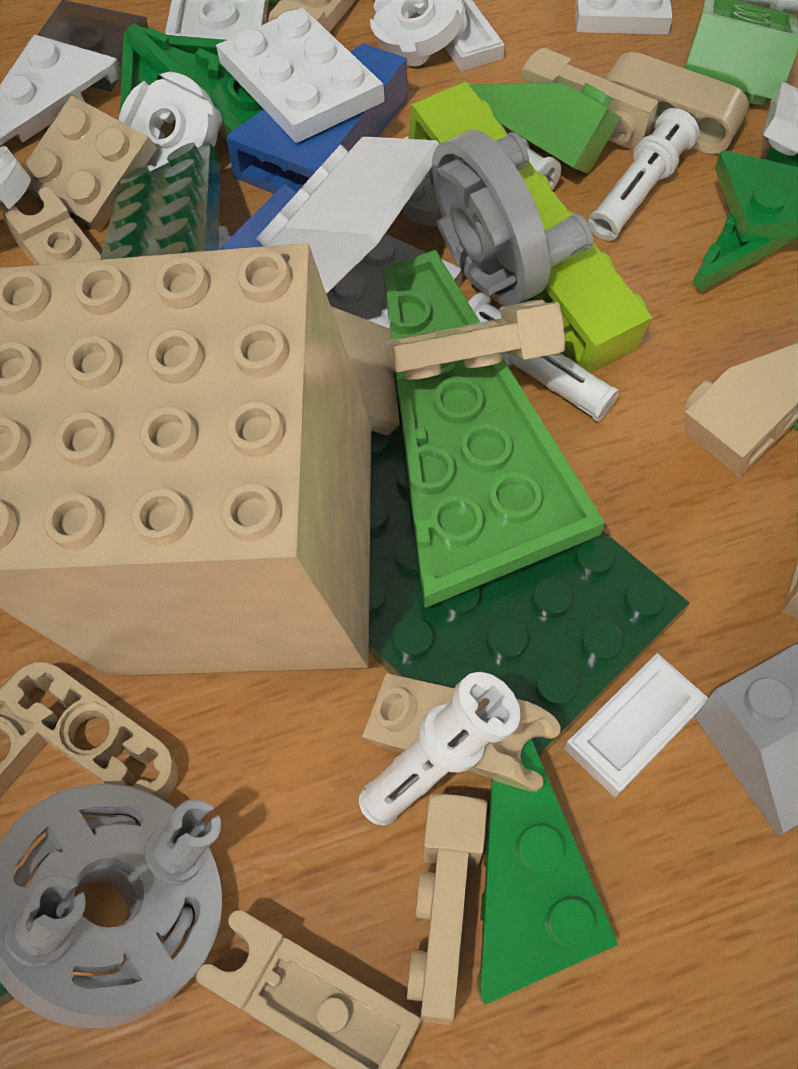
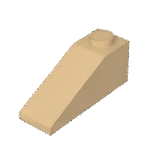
M798 343L728 368L714 383L707 380L699 385L685 404V434L739 478L798 420Z

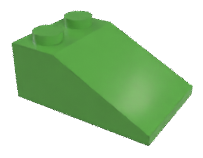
M704 0L684 68L734 85L743 91L750 103L765 104L767 98L772 99L782 81L786 83L798 52L797 15L739 0Z

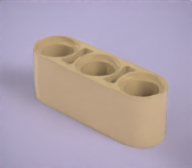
M628 52L621 55L604 78L659 101L651 134L655 130L657 118L664 110L679 108L688 112L696 120L700 132L698 140L692 149L703 153L716 154L727 149L749 110L747 96L734 85L637 52ZM675 125L669 135L673 137L679 126Z

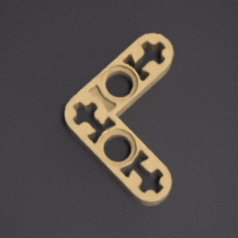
M35 662L24 666L0 689V734L9 736L11 742L7 757L0 763V797L47 743L102 784L127 787L133 785L135 777L125 764L116 759L123 748L142 764L147 765L155 758L153 766L159 773L157 778L151 784L146 780L140 779L132 788L148 792L162 800H165L173 792L178 780V768L174 757L159 739L57 666L47 662ZM38 687L43 691L50 690L59 703L67 708L60 719L42 703H33L29 695L35 688ZM101 717L109 721V735L99 747L92 750H81L75 747V732L85 720Z

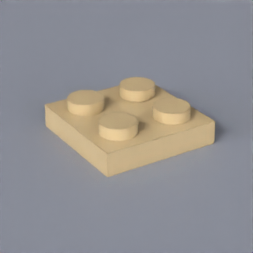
M71 95L23 165V169L31 178L26 191L40 198L39 190L41 188H51L68 209L70 216L100 233L112 216L117 193L123 189L120 184L121 179L130 172L146 166L156 151L157 146L149 136Z

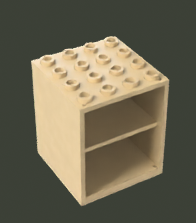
M309 243L0 268V609L108 676L368 668L371 423Z

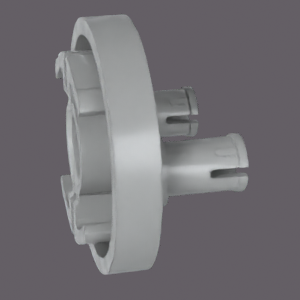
M470 129L442 142L434 151L432 176L437 202L442 215V219L437 221V225L456 263L460 268L465 266L464 274L475 287L503 306L523 303L544 291L549 281L551 267L592 247V232L586 220L578 213L572 214L567 219L544 230L535 202L518 171L527 167V161H529L528 150L522 138L517 133L512 132L495 142L485 133Z
M92 784L56 793L25 812L13 824L0 843L1 984L15 999L36 1014L53 1022L80 1028H107L134 1022L151 1014L170 1001L196 974L199 967L206 960L214 944L221 920V882L216 862L209 848L218 838L221 830V820L218 815L212 818L206 826L203 824L214 808L202 800L194 799L185 801L175 808L166 801L136 788L113 784ZM86 814H107V815H114L115 817L98 816V817L83 818L82 815H86ZM46 833L47 836L34 847L23 866H20L14 874L16 866L21 863L32 844L42 834ZM32 878L29 886L25 887L29 880ZM90 882H104L115 887L126 902L127 917L125 923L117 927H101L91 923L82 915L85 910L86 901L84 892L74 897L75 890ZM183 904H191L195 910L194 925L192 929L188 932L180 951L172 960L170 957L180 944L183 935L190 927L193 918L192 909L183 907ZM103 971H109V972H110V974L102 975V976H78V975H74L73 978L71 979L72 972H83V973H93V972H103Z

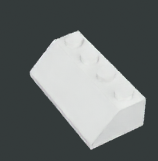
M362 137L349 152L340 144L256 239L263 246L309 243L327 294L379 243L432 167L433 154L439 143L436 140Z

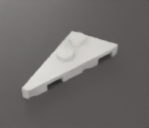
M34 34L0 84V145L16 135L24 142L53 123L71 95L84 102L81 92L103 77L111 84L118 80L122 72L117 58Z

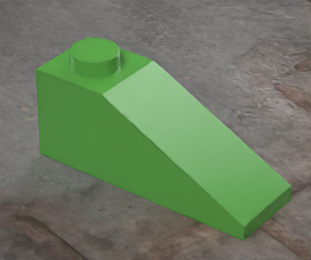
M586 82L580 92L565 83L469 84L480 100L483 99L488 103L493 116L500 124L573 168L587 174L592 170L622 118L607 108L612 97Z

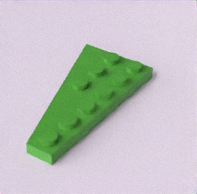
M436 250L383 268L391 339L480 323V320ZM502 356L501 362L483 367L467 368L464 365V359L440 364L442 373L421 379H405L404 371L395 372L424 608L601 535L605 524L602 516Z

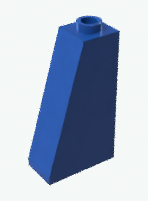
M365 43L352 50L350 53L383 83L385 102L298 143H295L265 110L234 129L227 136L233 177L273 194L284 184L297 193L340 144L349 152L362 137H379L407 100V58Z

